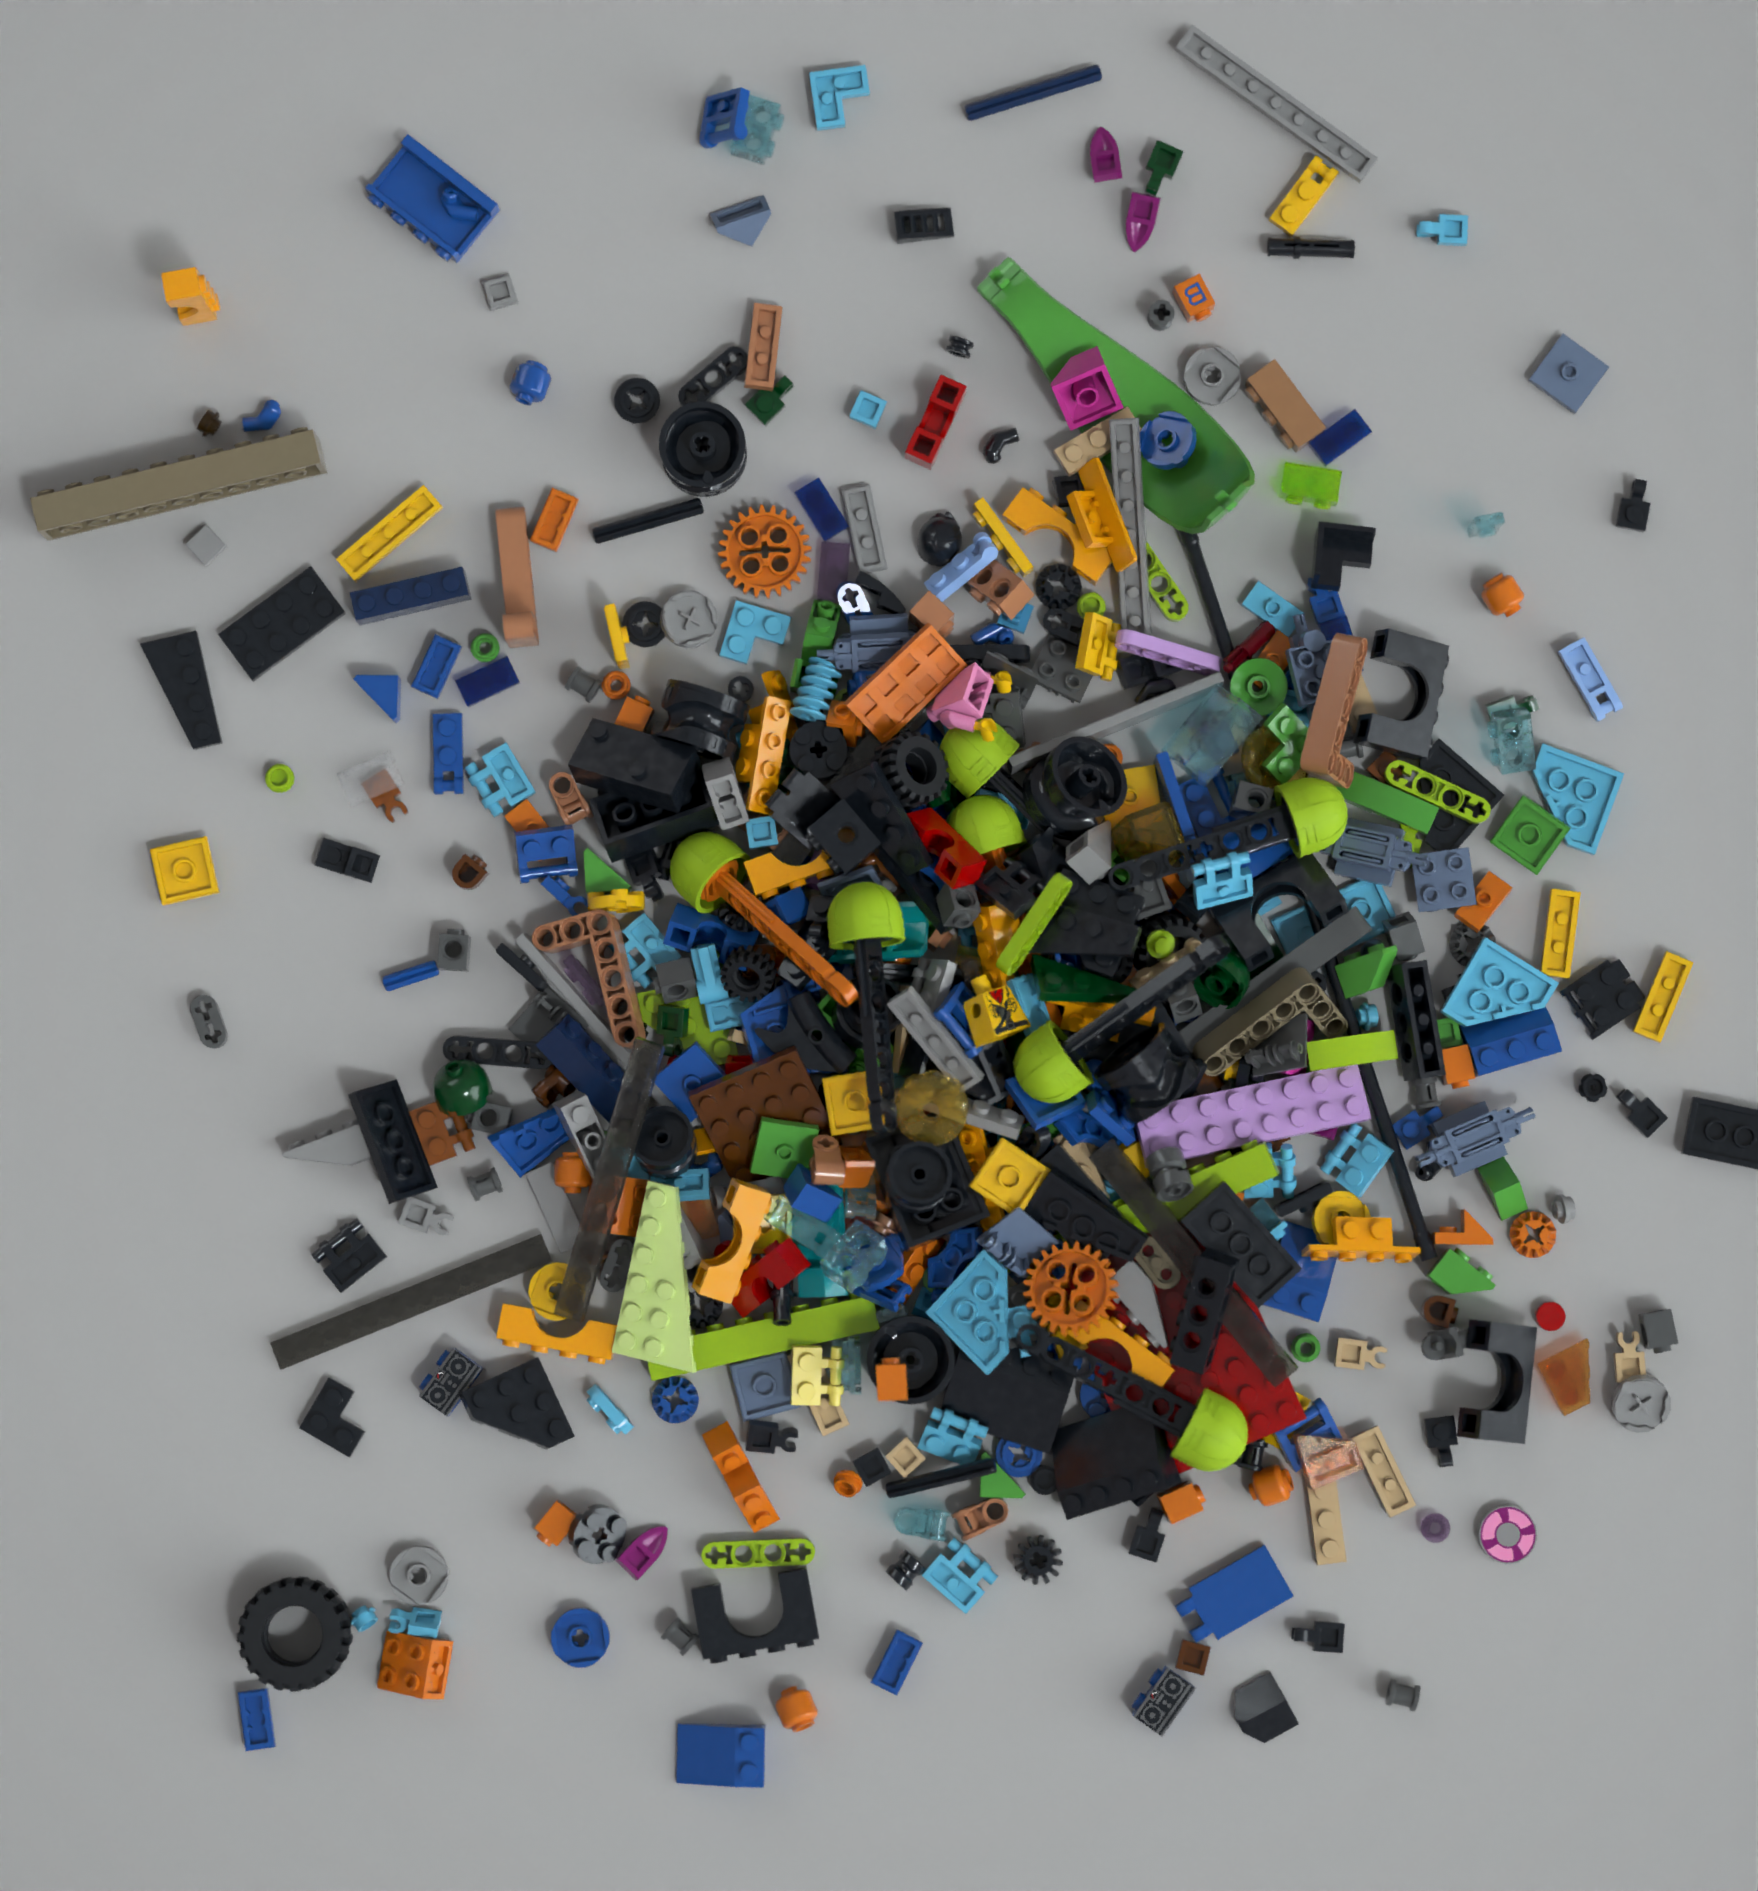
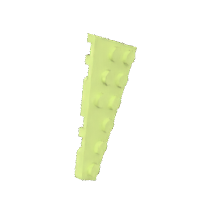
M648 1181L612 1353L695 1373L697 1371L696 1362L693 1360L692 1346H694V1340L690 1329L689 1316L691 1315L687 1269L684 1267L683 1257L685 1247L684 1242H682L680 1226L682 1217L679 1187L656 1181Z

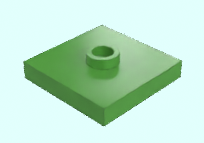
M1523 794L1490 840V843L1535 875H1538L1571 827Z
M761 1117L749 1168L750 1173L789 1178L799 1163L810 1171L809 1161L814 1154L812 1143L813 1139L818 1136L819 1126Z

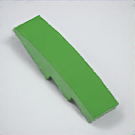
M1354 772L1352 784L1348 789L1335 786L1342 794L1345 802L1369 813L1373 812L1397 824L1401 823L1425 835L1428 834L1439 810V807L1357 772Z

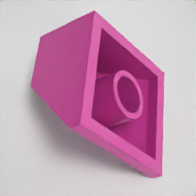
M1098 346L1071 357L1050 384L1070 431L1124 408Z

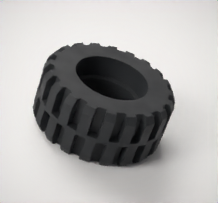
M288 1577L267 1585L248 1601L244 1607L245 1611L240 1616L238 1622L240 1630L237 1633V1642H240L241 1650H239L242 1659L245 1658L248 1664L247 1669L251 1674L255 1673L259 1677L258 1680L265 1685L267 1683L273 1685V1689L281 1691L286 1689L290 1690V1692H297L318 1686L341 1668L342 1663L347 1659L350 1652L348 1650L353 1640V1634H351L352 1618L348 1616L346 1611L348 1609L344 1601L341 1602L337 1596L338 1593L333 1588L329 1589L324 1586L325 1583L319 1580H310L309 1577ZM290 1606L304 1607L312 1611L321 1623L323 1631L321 1645L317 1652L306 1660L297 1662L285 1660L278 1656L270 1645L268 1639L270 1622L275 1614L283 1608Z

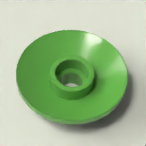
M1253 658L1243 662L1234 671L1230 681V694L1235 705L1243 712L1254 716H1263L1274 712L1285 700L1288 689L1287 679L1283 670L1276 663L1265 658ZM1255 681H1261L1262 688L1259 691L1252 689V684Z

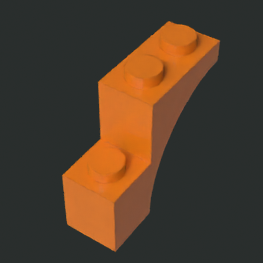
M728 1421L702 1434L713 1460L721 1471L734 1500L753 1532L756 1533L780 1520Z

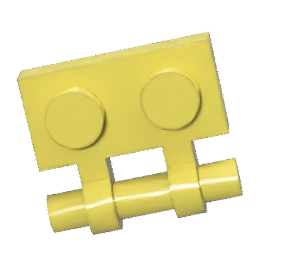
M792 1345L791 1405H821V1394H829V1405L840 1406L841 1395L844 1394L841 1374L842 1369L845 1368V1359L842 1358V1347L832 1346L831 1357H822L821 1345ZM822 1368H830V1383H821Z

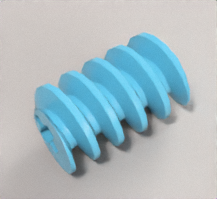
M810 657V665L805 668L807 676H803L801 679L803 686L797 689L799 697L794 698L793 705L795 707L790 709V713L799 719L815 722L816 720H826V716L820 712V709H830V705L824 702V699L834 698V695L828 691V688L837 689L838 684L832 681V678H841L842 674L835 670L836 667L831 662L819 657Z

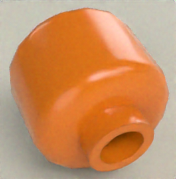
M1500 573L1482 585L1484 590L1481 593V597L1493 615L1498 616L1504 613L1506 617H1509L1521 609L1519 603L1523 600L1524 593L1512 575L1504 576Z
M562 1152V1157L556 1158L554 1162V1183L558 1187H564V1193H581L582 1188L588 1187L592 1183V1178L577 1152Z
M1277 1464L1265 1467L1261 1471H1255L1252 1475V1483L1248 1484L1253 1500H1259L1266 1507L1287 1501L1290 1498L1291 1491L1294 1490L1293 1480L1288 1469H1283Z
M792 1686L780 1692L782 1697L776 1701L775 1709L784 1728L792 1729L793 1732H799L814 1725V1719L817 1717L818 1710L808 1690H798L797 1686Z

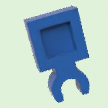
M1311 577L1308 578L1307 588L1310 593L1315 595L1309 598V604L1317 626L1321 627L1344 620L1346 614L1338 592L1310 588Z

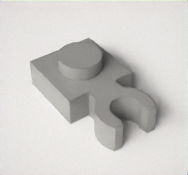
M410 1197L406 1200L398 1224L427 1233L430 1225L433 1226L438 1234L448 1235V1231L441 1229L439 1224L444 1218L453 1221L454 1217L448 1213L436 1215L434 1214L436 1205Z

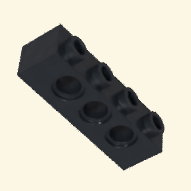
M1427 960L1392 965L1387 982L1404 1081L1446 1075Z
M1206 1248L1200 1255L1194 1257L1191 1265V1272L1194 1273L1192 1283L1188 1282L1183 1295V1299L1187 1300L1185 1309L1180 1310L1176 1320L1179 1331L1177 1336L1172 1338L1169 1346V1352L1172 1353L1170 1364L1201 1375L1211 1367L1240 1259ZM1204 1278L1212 1280L1215 1289L1207 1287ZM1197 1305H1201L1206 1309L1207 1316L1198 1312ZM1190 1332L1196 1333L1200 1338V1342L1193 1341L1190 1337Z

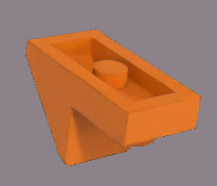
M839 1146L845 1164V1177L843 1185H838V1187H867L875 1168V1160L862 1146Z
M1465 1209L1461 1210V1233H1457V1227H1439V1232H1432L1434 1244L1493 1245L1494 1239Z

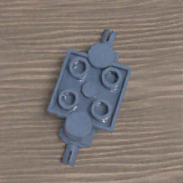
M907 613L849 616L850 633L840 635L836 639L834 649H817V657L827 661H835L838 670L852 669V674L858 671H877L918 631L908 629Z
M1298 614L1292 617L1297 633L1289 638L1291 648L1287 649L1285 654L1298 706L1306 709L1310 722L1332 640L1326 641L1324 634L1319 630H1308L1305 614Z
M1348 818L1344 832L1335 843L1319 851L1321 854L1332 856L1334 860H1337L1334 870L1335 875L1392 887L1395 871L1405 872V870L1410 868V864L1426 867L1428 864L1426 861L1429 860V855L1413 852L1411 842L1403 841L1406 833L1403 829Z
M1485 1101L1445 1117L1430 1124L1436 1138L1429 1141L1428 1152L1415 1156L1416 1161L1427 1157L1426 1160L1417 1164L1420 1168L1432 1162L1437 1163L1440 1168L1448 1165L1453 1178L1508 1155L1504 1144L1510 1142V1138L1521 1134V1124L1535 1119V1113L1524 1117V1115L1533 1112L1531 1107L1515 1113L1511 1107L1500 1111L1495 1109L1489 1112Z

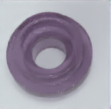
M1438 1513L1427 1515L1421 1523L1423 1537L1433 1543L1444 1541L1450 1533V1524L1447 1518ZM1434 1522L1440 1525L1438 1533L1430 1531V1525Z

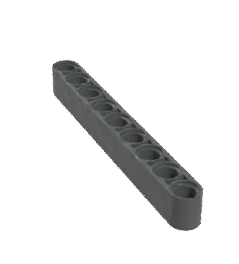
M1354 906L1348 913L1330 923L1250 980V986L1237 1006L1231 1009H1226L1227 1006L1219 1005L1217 1008L1212 1007L1180 1030L1191 1054L1194 1045L1288 972L1301 967L1308 970L1311 974L1373 930L1358 908Z

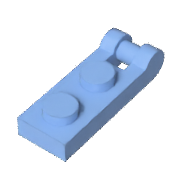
M979 532L974 536L973 543L954 556L942 569L932 574L924 584L928 591H931L943 602L995 560L998 556V550L986 532Z
M1585 637L1557 652L1597 722L1604 719L1605 714L1611 711L1617 712L1623 708L1622 702ZM1604 693L1607 701L1599 704L1596 696Z

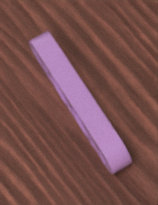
M1121 629L1117 631L1114 646L1119 650L1206 676L1220 672L1222 659L1216 655L1133 630Z

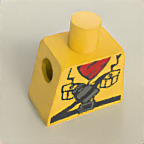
M986 974L970 981L976 996L964 1002L963 1008L976 1048L1011 1037L1031 1027L1010 987L1005 985L992 989Z

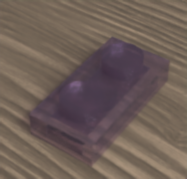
M821 543L817 600L838 602L836 599V589L842 582L848 581L850 544Z
M573 954L569 955L563 960V963L567 966L563 971L573 983L577 981L581 983L585 988L581 993L592 1006L597 1003L600 1007H603L605 1001L602 988L577 957Z

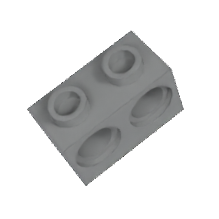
M730 757L701 765L705 783L721 829L725 830L750 822Z

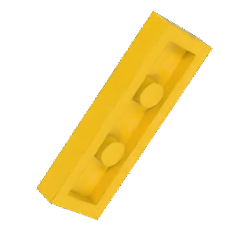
M983 497L973 504L975 512L972 516L981 528L986 526L992 534L990 538L997 550L1003 549L1008 556L1006 563L1014 574L1019 572L1024 578L1033 571V565Z
M1550 889L1540 971L1549 977L1570 978L1581 892Z
M1668 951L1664 953L1632 1032L1661 1043L1694 962Z

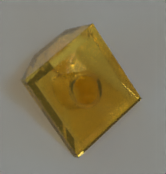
M1168 801L1126 815L1111 830V837L1118 855L1124 861L1134 860L1140 856L1185 842ZM1177 850L1172 851L1168 856L1169 864L1172 866L1183 854Z

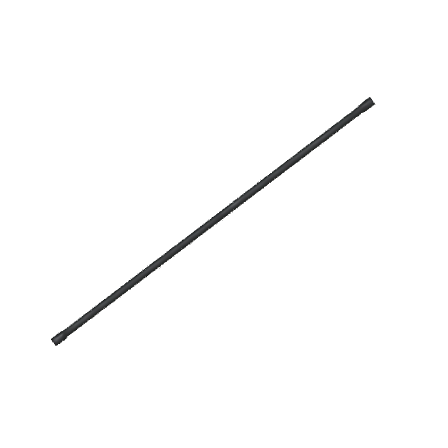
M1178 530L1182 544L1186 548L1222 659H1224L1234 647L1199 544L1198 534H1190ZM1232 671L1227 673L1230 681L1233 675ZM1239 709L1264 786L1274 789L1279 783L1261 765L1269 757V752L1257 716L1247 714ZM1303 900L1315 935L1325 927L1310 906ZM1337 956L1326 962L1324 966L1339 1011L1348 1023L1347 1036L1362 1034L1351 998L1345 999L1335 966L1339 965ZM1372 1063L1358 1065L1360 1075L1382 1141L1394 1150L1389 1158V1162L1413 1231L1415 1245L1421 1249L1419 1254L1420 1260L1423 1262L1438 1257L1431 1234L1427 1230Z

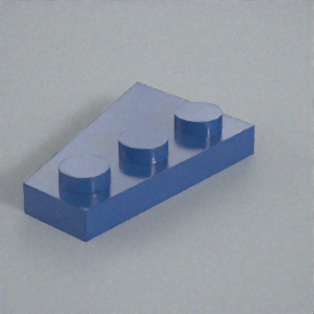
M554 1108L487 1136L491 1144L520 1178L569 1140Z

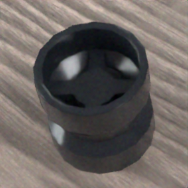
M905 1549L899 1555V1561L896 1564H891L886 1573L907 1591L913 1584L912 1580L916 1576H921L926 1568Z

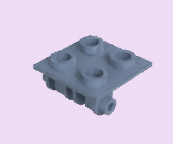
M1469 847L1421 853L1429 855V860L1426 861L1428 863L1427 866L1412 864L1419 912H1434L1440 909L1477 905Z
M1019 1206L976 1238V1242L984 1247L985 1251L990 1252L998 1262H1001L1004 1267L1011 1270L1017 1278L1022 1277L1023 1279L1029 1276L1026 1270L1029 1269V1265L1033 1262L1032 1260L1042 1256V1250L1047 1252L1052 1248L1053 1244L1059 1243L1053 1235Z

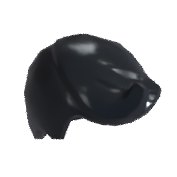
M946 512L945 514L937 513L920 529L918 554L923 561L928 562L930 565L940 567L948 564L961 548L962 534L951 512Z

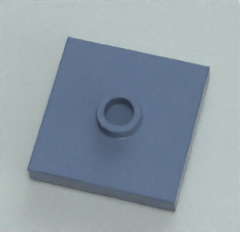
M1562 334L1528 381L1575 414L1609 366L1568 336Z
M786 1351L729 1365L743 1422L800 1408V1405L790 1404L791 1368Z

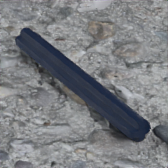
M1092 65L967 104L965 106L966 116L969 121H973L1098 82L1102 79L1101 69L1098 65Z

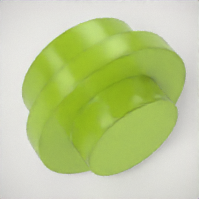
M1085 593L1077 602V612L1082 619H1084L1085 612H1095L1102 616L1105 612V601L1097 593Z
M284 764L271 766L265 775L267 786L276 793H284L290 790L295 780L293 771Z
M1155 930L1147 937L1146 949L1154 958H1166L1175 948V939L1167 930Z

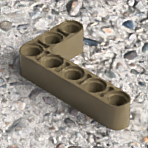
M1299 967L1288 972L1198 1041L1192 1049V1054L1195 1060L1200 1058L1207 1064L1206 1075L1216 1076L1303 1010L1306 1011L1318 1028L1329 1039L1341 1037L1346 1032L1348 1023L1308 970Z

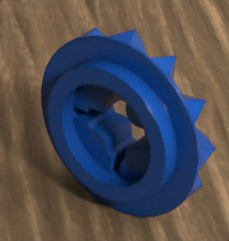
M682 1377L664 1379L656 1386L652 1394V1406L656 1414L668 1423H682L690 1419L696 1412L699 1403L696 1388L690 1381ZM677 1387H679V1398L684 1399L688 1404H678L672 1413L671 1402L664 1399L663 1396H673Z
M1004 1439L999 1441L996 1449V1459L998 1465L1006 1474L1013 1477H1026L1034 1473L1040 1466L1043 1453L1026 1446L1024 1453L1031 1460L1019 1459L1012 1465L1014 1454L1008 1447L1019 1449L1022 1445Z

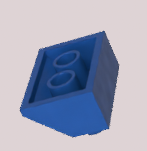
M1546 1006L1542 1009L1467 1027L1459 1024L1464 1045L1468 1044L1475 1077L1562 1052L1555 1025Z

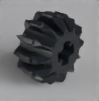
M1043 1535L1038 1536V1544H1034L1032 1537L1028 1536L1027 1541L1030 1547L1026 1548L1022 1543L1017 1545L1024 1552V1555L1014 1554L1013 1558L1015 1560H1023V1563L1017 1564L1014 1568L1016 1571L1027 1569L1021 1577L1024 1581L1032 1573L1033 1585L1038 1584L1039 1575H1042L1043 1581L1047 1584L1050 1582L1046 1574L1048 1571L1055 1577L1059 1575L1058 1571L1052 1568V1565H1063L1062 1560L1053 1559L1054 1556L1061 1554L1062 1551L1060 1548L1049 1551L1055 1543L1053 1539H1050L1044 1546ZM1038 1552L1040 1556L1046 1555V1561H1042L1044 1563L1042 1567L1030 1564V1558L1034 1559L1032 1554Z

